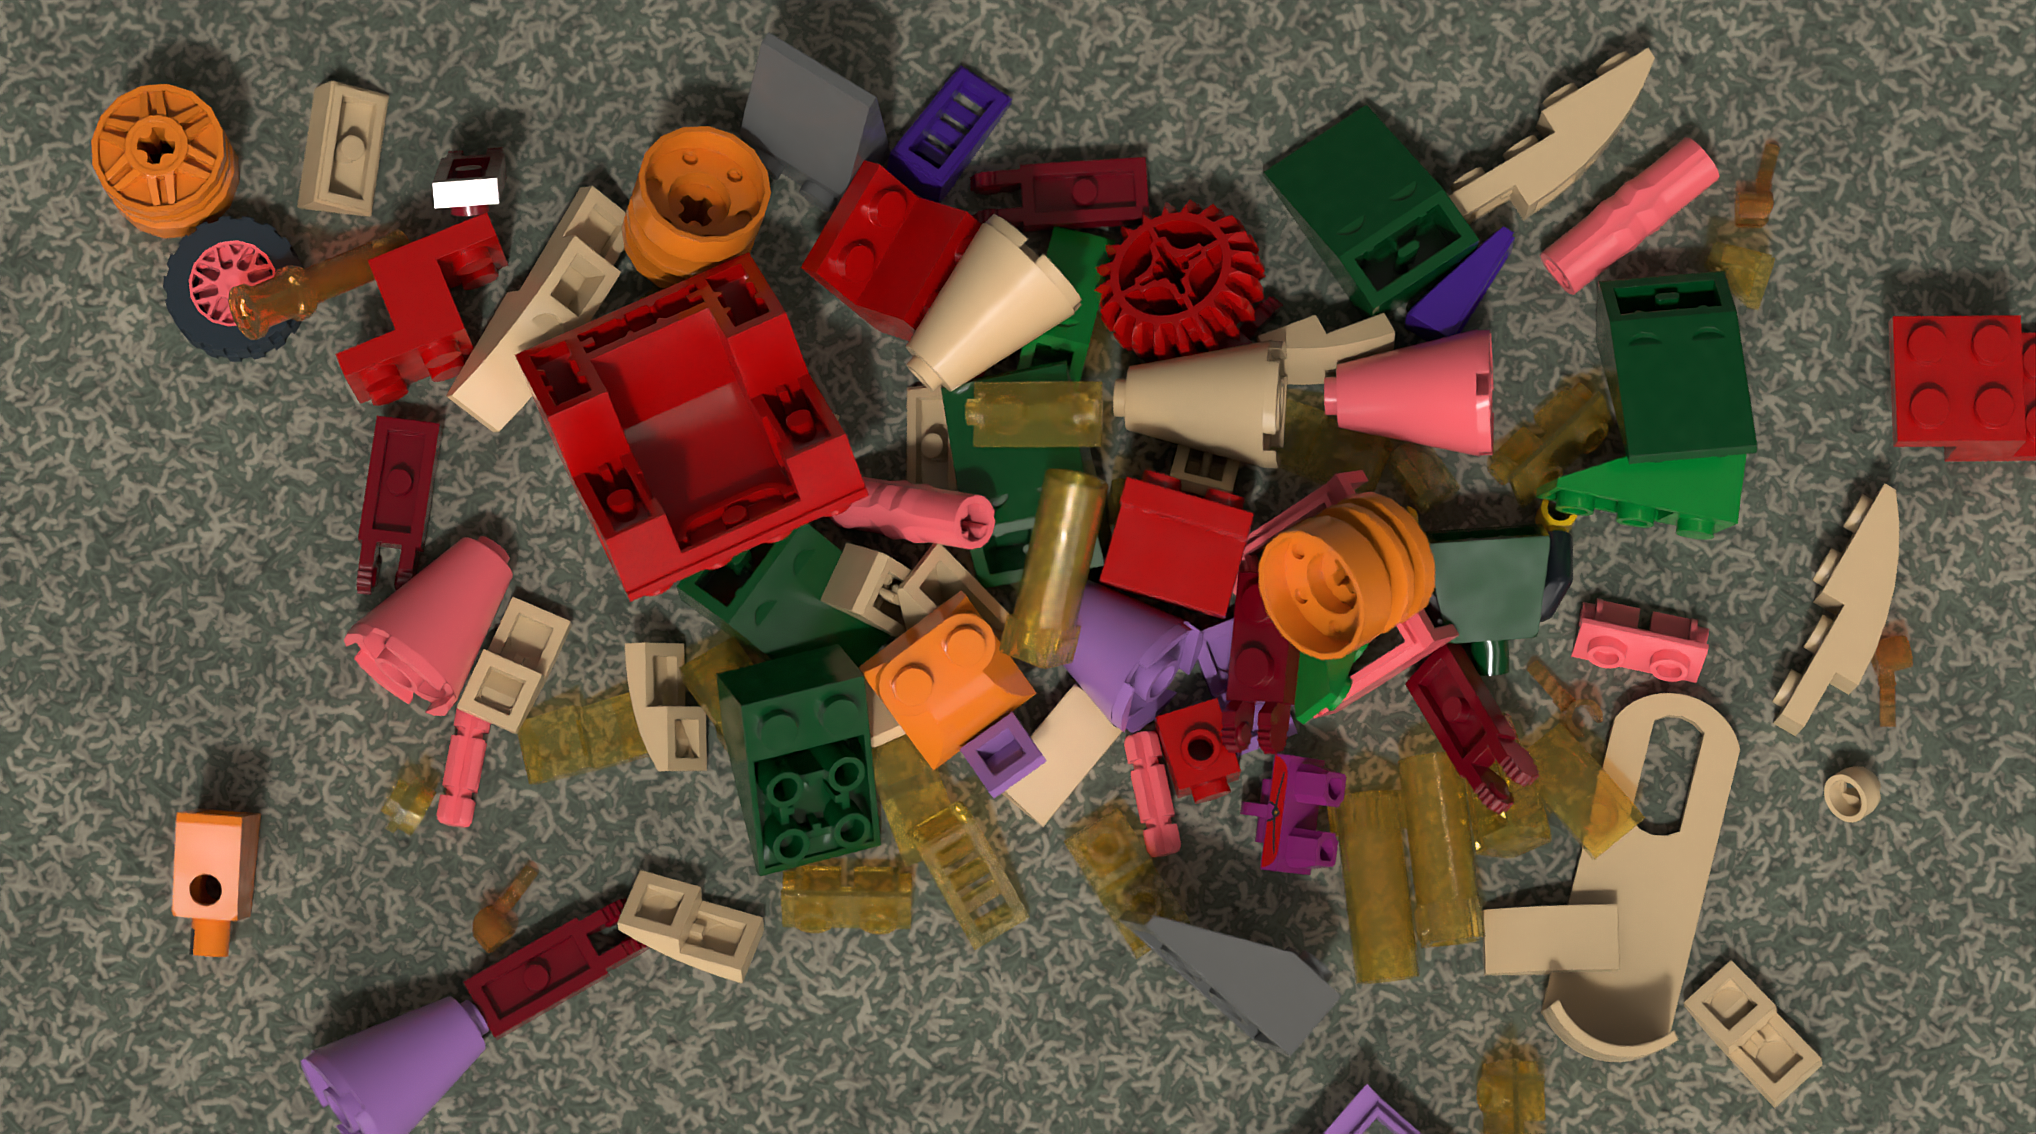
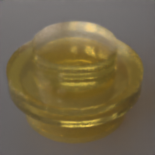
M416 773L410 783L401 778L396 781L380 809L382 813L389 816L385 825L386 830L394 833L399 829L410 836L414 833L436 795L435 790L424 785L425 777Z

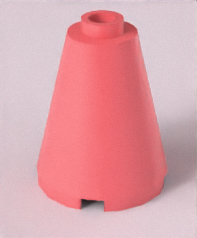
M1475 329L1337 364L1336 377H1325L1324 379L1325 415H1337L1338 428L1479 457L1481 455H1493L1494 413H1492V391H1494L1490 330Z
M480 536L477 540L468 537L460 539L352 626L344 638V643L346 647L357 643L361 648L354 657V660L379 685L405 703H411L414 692L421 698L431 702L425 713L433 716H445L457 702L513 577V573L507 565L510 560L509 555L500 545L484 536Z

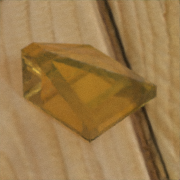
M1716 242L1712 244L1705 257L1704 267L1709 272L1725 270L1731 293L1747 308L1759 310L1775 258L1771 254Z

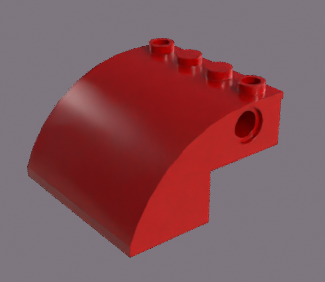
M749 252L515 354L521 372L570 481L630 602L643 596L662 594L670 589L674 582L704 569L720 568L729 563L739 553L762 543L781 541L789 536L793 529L822 516L831 517L845 512L852 503L869 496L846 433L807 370L787 313Z

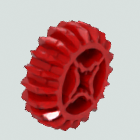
M1190 199L1181 212H1178L1175 206L1165 202L1161 216L1153 218V216L1142 211V225L1137 229L1132 230L1121 226V236L1124 239L1121 245H1105L1107 257L1111 260L1110 263L1096 267L1097 272L1101 276L1106 277V280L1094 290L1102 293L1099 304L1102 314L1101 319L1110 332H1114L1113 336L1122 348H1126L1128 352L1134 350L1136 355L1147 363L1156 356L1160 361L1176 358L1180 354L1182 356L1198 354L1199 351L1206 348L1208 351L1219 350L1218 342L1226 336L1240 341V331L1237 327L1239 322L1256 321L1255 310L1251 304L1265 299L1263 294L1264 288L1260 281L1266 277L1265 266L1258 253L1259 247L1252 235L1247 234L1239 219L1235 218L1232 214L1226 216L1223 210L1217 208L1214 204L1202 210L1199 204ZM1176 273H1179L1182 277L1180 281L1185 288L1184 294H1181L1178 289L1180 285L1175 277Z

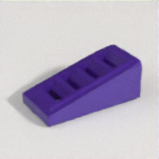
M961 65L892 149L889 155L887 171L923 199L940 203L1012 103V98ZM961 93L986 110L981 118L955 102L956 96ZM945 113L970 131L965 136L940 120ZM931 134L954 151L949 156L927 142L926 138Z
M1503 226L1493 233L1411 307V310L1406 315L1404 327L1427 342L1461 333L1510 256L1515 237H1513L1514 232Z

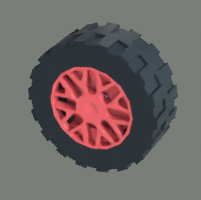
M231 216L218 217L219 221L210 224L206 221L197 226V230L190 236L185 235L178 242L179 248L175 254L171 253L167 262L169 267L168 273L163 279V288L167 293L165 303L175 324L194 347L201 348L207 355L219 359V356L228 358L230 362H242V359L251 357L256 360L265 357V353L274 348L276 350L286 344V338L291 333L295 334L301 323L299 320L302 313H306L308 300L306 299V290H309L308 279L294 248L285 237L283 238L278 234L274 227L267 223L264 225L259 224L254 218L242 216V219H232Z

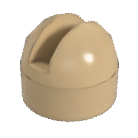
M1853 766L1841 770L1827 780L1824 787V796L1829 809L1835 816L1846 822H1857L1872 813L1880 803L1881 784L1878 777L1869 769ZM1847 783L1852 784L1854 788H1847Z

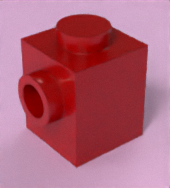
M1218 698L1157 716L1154 727L1159 737L1160 746L1177 799L1192 794L1194 803L1199 804L1231 793L1229 783L1239 780L1241 769L1236 754L1228 753V750L1222 745V711Z

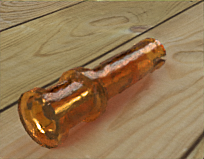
M396 229L388 232L387 235L304 269L297 265H286L278 268L273 278L259 284L250 286L243 283L231 288L228 298L233 320L245 337L250 340H257L266 336L269 327L289 319L297 322L308 319L316 311L319 303L375 281L367 260L411 242L402 231Z

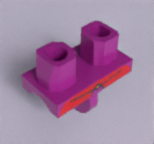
M1285 754L1274 756L1272 779L1263 778L1260 804L1242 801L1240 814L1258 816L1255 842L1263 843L1260 869L1310 875L1311 869L1328 868L1336 864L1338 840L1335 833L1316 831L1319 805L1339 807L1340 803L1344 800L1347 778L1345 774L1324 767L1325 760Z

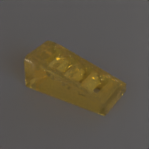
M1503 713L1517 736L1514 741L1521 746L1511 715ZM1495 761L1490 769L1495 773L1498 772L1499 776L1505 780L1509 787L1508 790L1512 793V797L1515 798L1513 800L1515 803L1507 812L1498 815V813L1487 809L1482 804L1481 800L1477 798L1478 795L1474 793L1468 781L1464 778L1476 855L1506 859L1515 858L1552 841L1547 815L1535 782L1525 787L1517 784L1506 776L1507 774L1502 771V766Z
M962 801L950 804L907 831L906 835L974 950L1030 917L974 816ZM974 851L977 853L978 857L950 874H946L945 868ZM990 875L991 880L963 897H959L958 891L983 876ZM1001 894L1005 901L1003 904L978 919L972 920L969 913Z

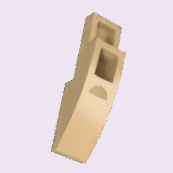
M1647 48L1632 58L1627 51L1621 52L1603 63L1596 70L1598 78L1580 89L1577 88L1575 83H1570L1552 93L1543 101L1546 109L1541 112L1536 126L1544 138L1543 140L1538 141L1535 135L1529 136L1508 149L1503 154L1506 162L1488 173H1485L1482 167H1478L1457 179L1450 186L1453 193L1449 195V198L1466 222L1471 224L1509 200L1524 221L1548 205L1575 183L1602 155L1620 131L1636 104L1655 59L1650 49Z
M594 186L579 189L519 291L507 292L446 397L492 432H499L532 397V394L518 365L515 354L591 321L621 274V271L615 268L614 264L624 249L621 227L626 214L625 211Z
M1887 484L1880 488L1873 499L1864 494L1860 496L1843 527L1853 532L1843 552L1840 553L1831 547L1812 581L1822 586L1813 603L1831 612L1835 617L1832 620L1822 614L1803 648L1813 653L1804 671L1800 674L1790 669L1772 700L1773 703L1782 707L1773 724L1794 736L1805 727L1829 684L1848 695L1859 685L1875 653L1884 629L1895 588L1899 558L1896 490Z

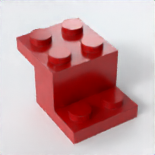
M864 160L800 268L872 327L882 333L909 341L982 224L967 211L919 198L883 166ZM986 370L974 378L983 377Z
M488 213L481 214L367 260L395 330L335 354L344 377L360 404L369 400L372 401L374 406L389 404L404 397L409 392L407 385L429 376L433 382H441L459 375L474 346L450 289L461 284L464 290L480 288L498 278V269L508 266Z
M2021 315L1892 316L1888 324L1893 447H1944L1945 461H2036V333H2022Z
M1149 470L1143 471L1141 481L1127 477L1120 499L1121 508L1100 582L1109 587L1225 620L1254 520V513L1243 510L1245 498L1212 488L1206 489L1204 499L1180 492L1182 480Z

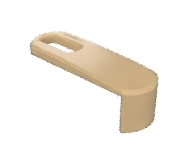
M1677 693L1649 695L1632 702L1613 719L1567 905L1618 904L1620 969L1616 972H1551L1541 1013L1554 1033L1573 1050L1600 1061L1626 1062L1637 1060L1662 1050L1678 1040L1675 1032H1671L1740 753L1737 737L1726 719L1707 703L1688 695ZM1665 717L1681 718L1693 724L1702 734L1679 831L1668 836L1651 835L1639 829L1630 819L1653 724L1654 721Z

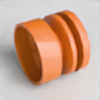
M170 84L143 85L117 97L99 118L91 140L92 166L104 190L108 193L110 199L113 200L121 215L140 231L161 238L190 236L197 230V226L206 221L208 224L218 221V217H221L231 207L239 185L238 157L212 108L195 93ZM163 144H169L173 154H163L160 163L154 164L149 155L160 154Z
M710 126L682 127L661 136L645 152L621 227L624 250L639 273L656 286L665 289L747 252L751 253L771 196L768 171L755 150L734 134Z
M1374 492L1351 494L1336 505H1331L1324 509L1316 517L1307 518L1280 533L1266 545L1259 562V589L1268 615L1281 635L1298 650L1321 660L1342 658L1367 644L1380 633H1386L1399 623L1412 618L1428 605L1435 588V561L1427 537L1409 512L1393 499Z

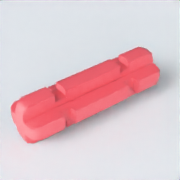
M456 708L453 724L458 731L457 735H451L442 785L446 788V794L440 795L436 816L438 821L444 825L462 828L469 827L472 824L476 803L471 798L472 793H478L487 746L485 740L482 739L483 734H489L491 723Z
M1155 731L1136 732L1125 737L1124 747L1128 764H1133L1134 770L1131 771L1130 775L1141 824L1146 823L1147 827L1143 831L1147 854L1150 857L1172 855L1180 851L1181 840L1177 824H1172L1171 818L1175 817L1165 765L1159 764L1158 760L1162 758L1159 737Z

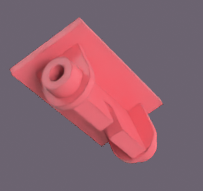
M1599 598L1596 599L1595 604L1583 602L1578 621V627L1580 628L1571 657L1589 660L1592 664L1602 668L1622 667L1651 673L1663 681L1678 682L1684 680L1697 683L1709 650V644H1707L1709 628L1698 626V619H1688L1653 611L1649 630L1638 628L1641 608L1612 603Z

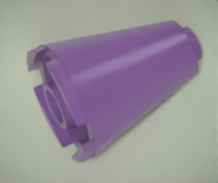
M1072 572L1033 579L1022 597V602L1026 605L1024 610L1025 621L1114 727H1118L1124 733L1125 729L1131 733L1138 732L1164 710L1177 694L1176 691L1169 690L1167 687L1179 669L1187 675L1190 674L1202 648L1203 633L1195 628L1191 622Z
M448 996L314 1049L310 1055L301 1060V1066L309 1085L322 1107L324 1108L329 1104L334 1114L342 1123L336 1126L341 1134H409L483 1053L486 1045L482 1036L489 1029L480 1012L469 1000L459 1004L454 998Z

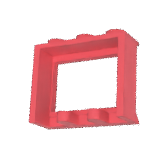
M1363 470L1335 474L1326 484L1250 533L1239 572L1259 573L1260 561L1256 554L1264 550L1270 541L1307 518H1313L1329 506L1336 505L1351 494H1356L1354 490L1369 481ZM1238 575L1233 589V593L1235 595L1237 591ZM1424 609L1407 621L1399 623L1396 626L1405 642L1350 676L1353 679V684L1342 703L1333 711H1329L1326 708L1313 718L1339 712L1459 636V633L1455 626L1450 624L1435 628Z

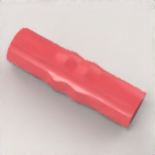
M1685 137L1642 173L1627 181L1614 195L1602 201L1588 216L1541 252L1540 257L1545 268L1566 292L1575 295L1618 259L1634 250L1647 236L1658 231L1673 215L1715 183L1720 176L1714 162L1698 143L1691 138Z
M862 477L869 496L852 503L845 512L830 517L831 521L838 527L882 534L892 540L906 539L912 543H935L971 550L985 545L993 534L995 526L994 509L991 502L984 496L938 489L929 484H913L907 480L887 481Z

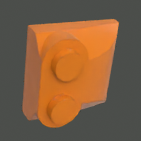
M962 591L958 592L858 667L866 681L933 771L957 754L960 748L1037 694L997 639L989 624L981 617Z

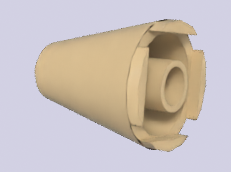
M995 214L981 225L906 345L907 350L913 356L906 366L932 392L940 385L952 392L1074 315V312L1082 305L1079 303L1081 301L1079 294L1057 267L1044 254L1039 257L1024 244L1028 239L1021 232Z
M1269 340L1129 366L1126 379L1116 378L1113 395L1114 417H1125V427L1128 431L1262 468H1279L1281 459L1277 452L1270 451V448H1283L1287 376H1279L1280 361H1274V359H1287L1285 341Z

